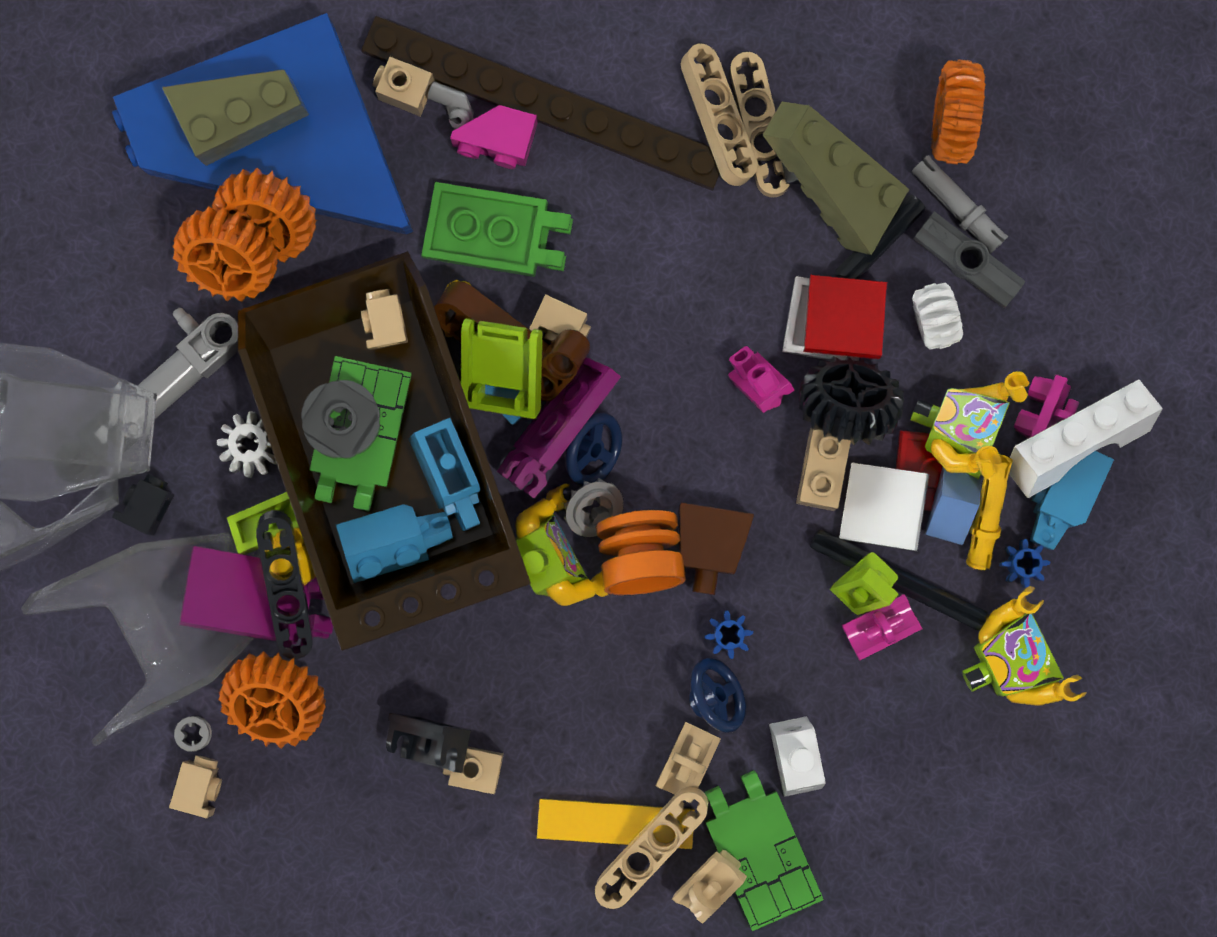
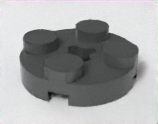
M339 380L318 386L309 394L302 408V428L307 441L319 453L330 458L351 459L365 452L374 443L380 430L381 414L374 397L366 388L353 381ZM344 409L350 412L348 419L352 422L348 428L342 426L339 430L334 429L335 421L331 418V414L334 411L341 413Z

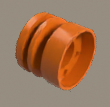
M663 510L632 511L598 522L596 525L597 536L603 539L598 545L599 552L605 555L617 556L603 562L601 565L603 586L606 593L613 595L647 594L674 588L685 582L683 556L679 552L665 550L678 544L680 541V535L676 531H672L678 526L677 515L674 512Z

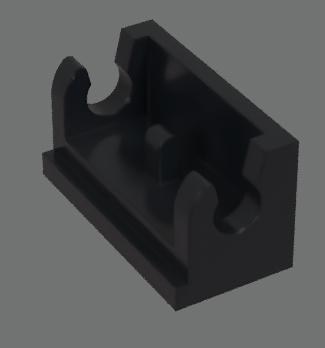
M389 713L388 721H390L386 740L388 752H396L397 741L400 736H403L401 758L447 769L452 772H463L471 730L421 717Z

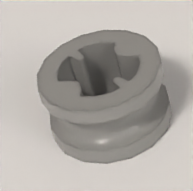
M199 716L182 719L177 724L174 732L176 743L181 749L186 751L203 749L209 744L212 737L210 724ZM196 723L201 727L199 735L203 738L199 743H197V740L192 741L191 745L185 740L188 734L184 731V728L188 724L189 727H194Z

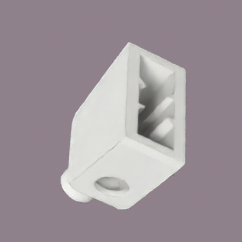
M807 716L769 724L784 797L822 789L826 784L815 730Z

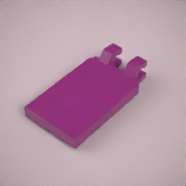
M586 357L570 383L556 398L546 402L536 419H533L513 445L516 449L508 453L497 472L508 479L512 469L517 466L509 480L520 490L525 487L523 491L532 498H535L547 485L546 472L551 470L621 376L610 367ZM533 478L532 483L526 486V484Z
M193 546L179 625L276 641L261 559L259 557ZM315 577L304 586L308 609L311 598L324 600ZM285 595L278 599L277 605L281 610L291 612L299 607L300 602L292 595ZM317 614L310 615L313 637L328 639L333 631L330 617ZM296 622L289 624V640L296 645L299 637L297 635Z

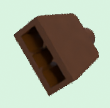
M680 503L679 553L683 556L684 568L695 569L692 592L715 595L718 573L735 574L754 514Z

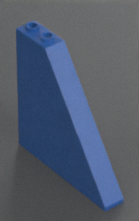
M327 13L113 97L117 107L116 110L112 111L114 120L121 132L126 131L130 142L129 145L125 146L128 157L134 167L139 166L148 175L217 191L219 186H222L223 182L231 174L237 175L242 169L252 173L258 168L265 175H268L273 170L276 178L282 180L288 177V184L291 186H301L300 195L310 197L309 204L316 208L315 214L406 235L413 232L334 24ZM285 70L292 79L309 115L205 166L195 156L162 87Z

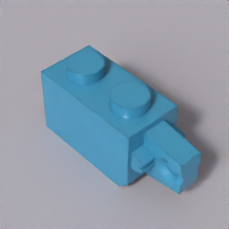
M451 418L414 432L408 440L438 508H443L447 516L454 513L462 531L479 525L480 521L473 506L480 502L477 495L480 491L479 483Z
M1094 451L1074 465L1059 482L1033 495L1032 501L1037 503L1033 512L1037 514L1030 541L1036 545H1042L1045 549L1054 550L1068 528L1086 523L1114 459Z
M405 504L336 525L353 583L429 560L427 549L453 538L450 522L445 512L416 517L413 507Z

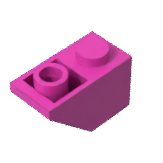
M499 105L452 131L450 138L452 146L458 148V154L468 158L479 159L480 154L492 157L496 165L504 168L515 169L517 164L526 166L538 124L537 115Z

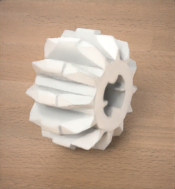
M933 283L916 290L912 297L913 309L925 346L929 349H942L960 342L963 336V325L957 301L951 287L947 283Z
M253 411L248 412L246 424L240 415H234L233 421L236 428L233 429L224 424L221 429L229 434V438L217 440L218 446L229 448L219 456L220 460L227 462L233 459L229 470L237 473L243 467L244 476L251 478L254 474V465H256L257 470L261 474L265 475L268 473V468L264 463L266 459L277 465L275 456L270 454L272 447L262 418L257 423V414ZM256 435L258 439L254 440V442L259 444L255 452L247 450L244 453L243 449H246V446L242 445L243 440L246 437L253 439Z

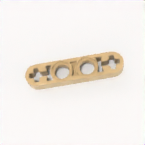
M706 44L693 45L681 60L682 73L721 177L730 185L741 186L757 172V159L717 53ZM696 58L698 63L704 62L706 67L704 68L702 64H696L694 59ZM705 90H712L717 93L720 98V105H713L707 101ZM718 124L727 125L733 132L732 140L724 139L719 134ZM735 162L738 166L742 165L744 170L742 171L738 167L734 168L732 163Z
M742 52L732 60L730 79L738 111L758 164V161H769L777 157L774 150L762 153L754 146V139L757 135L764 133L776 111L762 59L755 53ZM742 62H748L750 67L757 68L752 74V82L754 87L761 84L762 88H752L741 93L740 88L747 89L746 76L737 73L741 69ZM754 97L762 99L766 104V112L758 117L749 115L745 109V103L748 99ZM774 161L773 163L775 174L783 175L784 177L779 182L777 189H773L771 183H764L763 181L769 174L767 163L762 166L758 164L754 177L759 191L768 197L783 195L788 190L790 184H786L782 161Z
M685 787L678 791L602 872L595 886V896L600 905L605 908L616 909L626 904L703 822L707 816L709 802L702 790L697 787ZM695 799L698 801V813L692 810L683 817L681 825L677 817L682 813L683 800L690 803ZM660 825H668L675 831L676 837L670 843H661L654 837V829ZM633 853H643L648 857L650 865L642 871L634 870L628 863V857ZM621 873H623L627 878L621 884L620 896L615 892L608 896L605 893L607 888L606 882L611 886L620 879Z

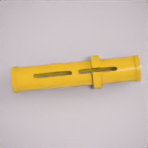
M999 454L1002 461L1001 464H993L995 473L989 478L984 477L981 487L980 506L975 520L969 529L972 537L966 564L978 570H986V568L989 569L991 567L994 544L1001 534V527L999 526L1000 515L1004 503L1008 476L1013 462L1011 458Z

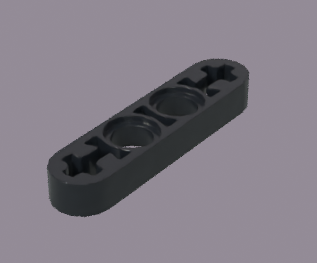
M271 510L259 518L256 538L272 622L280 653L289 659H300L310 653L312 649L313 630L298 558L293 523L286 513ZM276 523L278 529H283L280 532L281 547L273 549L274 541L271 532H266L269 530V524ZM286 559L292 563L293 570L288 575L278 576L271 571L270 565L274 560ZM285 595H292L299 600L300 605L294 611L285 612L278 607V599ZM296 622L297 635L299 638H302L298 646H293V642L289 640V624Z

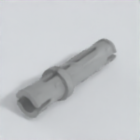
M929 155L923 159L924 161H921L911 173L961 222L959 226L962 230L966 231L968 229L987 247L988 252L991 254L1009 236L1004 234L985 214L986 209L982 205L977 206Z

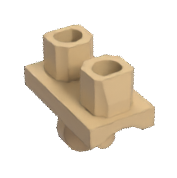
M685 722L656 786L674 795L685 787L699 788L721 738Z
M722 850L718 853L716 851L680 887L672 899L676 903L689 908L697 920L703 924L745 882L747 876L739 870L741 866L740 861L729 852Z

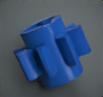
M1027 539L1020 540L1019 550L1011 546L1004 548L1010 556L1007 561L1000 562L999 566L1008 568L1010 574L1006 578L1007 582L1020 578L1022 588H1026L1030 585V577L1037 581H1044L1045 578L1040 571L1043 566L1050 565V561L1042 560L1039 554L1043 550L1042 545L1030 549L1028 548ZM1024 553L1025 558L1032 560L1033 566L1027 568L1026 572L1024 568L1017 567V560L1023 559Z
M724 611V621L719 623L712 618L709 620L710 624L715 627L714 633L705 635L704 639L715 640L717 645L713 648V654L719 653L723 648L727 649L729 659H733L735 648L739 647L744 651L749 650L747 645L743 643L744 636L752 635L753 631L744 630L741 626L745 620L744 615L733 621L730 620L729 611ZM732 625L736 626L735 636L738 638V641L735 644L733 642H727L725 645L722 644L720 640L723 635L719 631L722 626L730 628Z

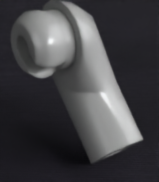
M433 81L427 99L446 106L450 125L457 129L472 121L474 113L467 95L462 91Z

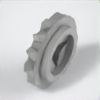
M600 478L593 483L584 481L583 487L578 491L571 490L572 497L570 501L564 503L566 510L565 521L574 533L584 537L597 536L596 525L598 522L622 514L623 497L618 488L612 482L607 483ZM594 500H596L600 506L593 508L591 513H588L584 507L592 505Z

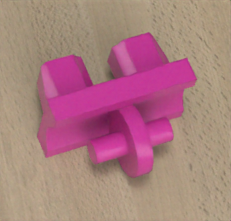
M748 346L743 347L729 358L734 370L728 374V377L763 413L778 407L783 396L794 391L791 383L758 352L754 354Z
M1056 375L1054 380L1035 376L1030 385L1028 397L1044 403L1039 415L1022 409L1014 424L1015 430L1025 437L1031 438L1055 425L1057 422L1075 414L1079 402L1073 399H1068L1065 409L1062 410L1071 386L1067 384L1068 379Z
M905 594L895 598L890 606L867 612L841 625L858 660H862L922 630Z

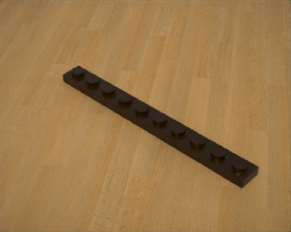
M375 16L361 51L365 55L386 63L389 57H393L431 72L435 82L457 89L495 106L502 105L537 115L538 123L711 191L714 190L720 175L709 146L378 16Z

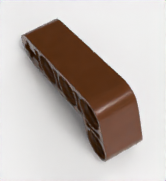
M461 281L449 284L434 306L441 328L460 343L461 328L466 318L475 321V331H478L480 321L525 327L474 287ZM528 328L527 339H530V334L532 331H530ZM571 329L564 330L550 345L542 340L541 401H551L556 398L576 376L590 351V343L582 333Z

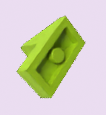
M287 492L227 517L238 554L247 555L258 550L256 538L257 522L268 511L277 510L286 513L293 523V528H299ZM276 523L269 524V530L266 532H271L274 537L283 529H278Z
M871 552L836 581L829 590L856 615H860L891 605L898 596V593L892 588L898 579V575L879 556Z

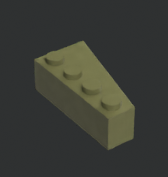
M782 101L763 133L764 138L787 170L793 172L802 184L800 188L807 198L813 199L821 210L820 216L827 226H832L839 237L837 239L840 244L848 250L872 255L909 189L810 105Z

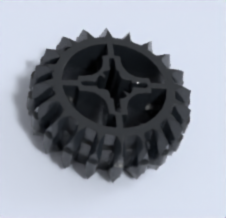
M834 356L830 362L820 360L817 366L810 367L809 372L804 377V381L801 382L799 390V409L803 412V420L811 422L812 430H823L824 437H837L838 442L843 439L850 440L854 446L858 440H862L868 445L871 444L873 439L883 441L885 435L892 434L893 430L897 427L898 420L901 419L904 409L902 407L904 391L899 389L898 380L890 378V371H880L878 363L869 365L864 363V359L853 361L849 356L845 360H840Z

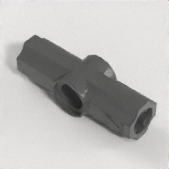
M935 211L913 238L949 266L951 272L956 277L967 280L1003 309L1011 302L1026 282L989 254L987 247L983 243L971 240ZM970 252L974 254L978 261L977 268L969 269L965 267L960 259L961 253Z

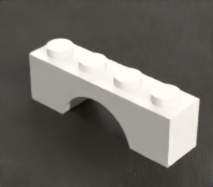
M1138 379L1016 445L1010 456L1013 462L1009 475L1025 496L1030 498L1059 482L1074 465L1101 447L1116 443L1121 448L1150 432L1163 408Z

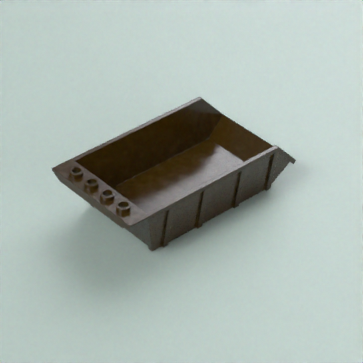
M408 251L238 310V352L342 651L531 584L428 289ZM389 289L390 296L396 294L399 296L408 342L370 350L367 348L366 341L374 339L373 333H365L361 311L368 310L366 293ZM335 356L412 373L387 487L375 485L370 511L353 508L358 487L336 482L332 503L315 499L321 473L310 471L314 448L307 441L304 434L301 412L309 394L318 386L329 383ZM451 418L479 483L480 491L477 495L480 502L473 506L480 524L462 531L453 513L447 516L453 538L427 549L429 560L353 583L336 525L402 504L413 507L416 517L445 512L443 508H438L408 438L414 432ZM483 571H491L494 575V582L489 586H483L479 581V576ZM446 584H452L456 588L455 597L449 600L445 599L441 593L442 588ZM410 597L418 601V609L413 613H408L404 609V602ZM370 611H376L380 615L379 624L373 627L366 622V616Z

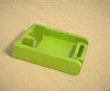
M466 318L463 321L461 328V386L470 409L536 419L541 411L542 330L533 329L530 339H527V328L480 321L478 331H475V321L473 319ZM490 385L520 390L515 399L486 395L485 387Z

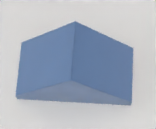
M942 467L925 535L959 545L964 544L980 506L982 475L977 479L967 473H949Z

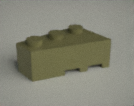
M285 70L162 87L195 156L205 166L309 115L292 79Z

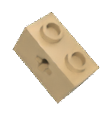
M810 428L796 504L831 511L838 509L850 440L843 439L838 442L837 437H824L823 430H812Z

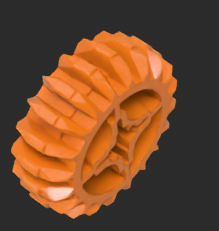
M948 60L941 70L935 98L931 136L932 154L937 161H944L946 164H967L974 156L977 141L980 137L986 86L984 82V69L981 64L972 63L970 60Z
M258 168L252 173L242 169L237 175L231 174L223 182L222 186H219L212 203V208L217 212L222 207H225L230 214H235L239 211L240 216L246 220L254 218V225L256 227H266L265 235L274 239L273 246L279 251L277 255L278 260L284 263L289 257L297 258L309 246L316 229V208L309 204L310 197L300 195L301 186H291L288 184V177L282 180L276 178L273 170L268 175L263 174Z
M209 206L203 212L196 210L193 215L187 217L182 222L174 238L173 259L179 263L177 270L187 273L186 281L198 284V291L206 289L211 292L212 297L219 294L223 295L226 301H229L234 296L242 302L247 296L255 299L258 293L264 292L270 285L277 271V255L279 251L273 246L274 239L265 235L266 227H256L254 225V218L246 220L240 216L239 211L235 214H230L225 207H222L217 212Z
M263 651L257 657L249 653L243 660L238 659L232 665L230 671L225 674L218 699L222 706L220 712L228 716L227 724L238 726V734L246 733L250 735L251 742L255 739L262 740L266 747L271 742L276 743L281 749L287 743L296 747L299 741H307L309 736L320 726L326 708V700L324 699L325 688L318 685V676L308 675V666L298 667L295 665L294 658L290 661L283 660L279 652L273 658Z

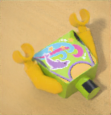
M1016 371L1009 374L1005 378L1004 383L967 389L951 388L947 390L941 407L919 399L910 420L932 428L925 448L932 453L947 472L967 473L977 479L981 475L989 478L995 473L993 464H1001L1002 462L999 452L993 447V444L1010 404L1007 399L1010 396L1015 402L1025 401L1028 393L1024 387H1027L1030 383L1023 372Z
M563 484L550 490L547 493L546 499H541L516 518L517 537L515 539L531 582L530 586L536 594L549 596L561 606H568L594 597L595 594L600 597L608 595L604 591L602 571L591 580L587 578L554 515V511L558 512L565 509L564 503L569 502L563 496V489L567 488L569 484Z
M1026 587L1018 596V599H1012L993 610L979 631V643L974 646L980 663L962 671L963 678L972 692L991 683L997 696H1006L1012 703L1035 706L1058 702L1063 699L1076 701L1086 695V692L1075 694L1070 689L1071 682L1082 679L1079 675H1073L1063 680L1062 683L1057 682L1064 679L1033 616V613L1043 605L1044 600L1037 604H1031L1026 599V595L1032 593L1035 589L1034 587Z

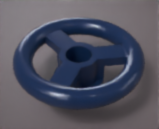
M601 412L593 414L566 449L567 472L570 478L580 486H583L584 481L593 483L598 478L604 480L612 471L620 455L622 431L618 421L612 415ZM603 425H606L610 430L611 444L609 451L604 449V443L601 440ZM600 460L603 462L601 467L590 475H584L580 472L590 461Z
M706 658L699 661L691 674L689 701L693 711L718 731L725 733L736 731L742 725L746 714L745 697L737 677L727 665L717 659ZM707 670L717 672L727 684L715 683L705 672ZM733 695L734 715L728 721L726 704L728 703V696Z

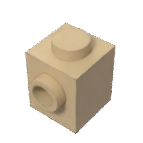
M389 57L385 67L379 66L374 77L373 87L376 88L375 92L378 100L421 117L434 78L431 72Z
M467 747L463 772L457 773L444 769L443 775L450 776L448 783L450 786L495 794L504 754Z

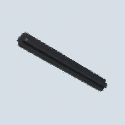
M818 530L810 544L812 549L850 568L854 567L869 554L824 530ZM884 561L898 575L897 581L892 586L894 590L975 630H981L988 618L987 611Z

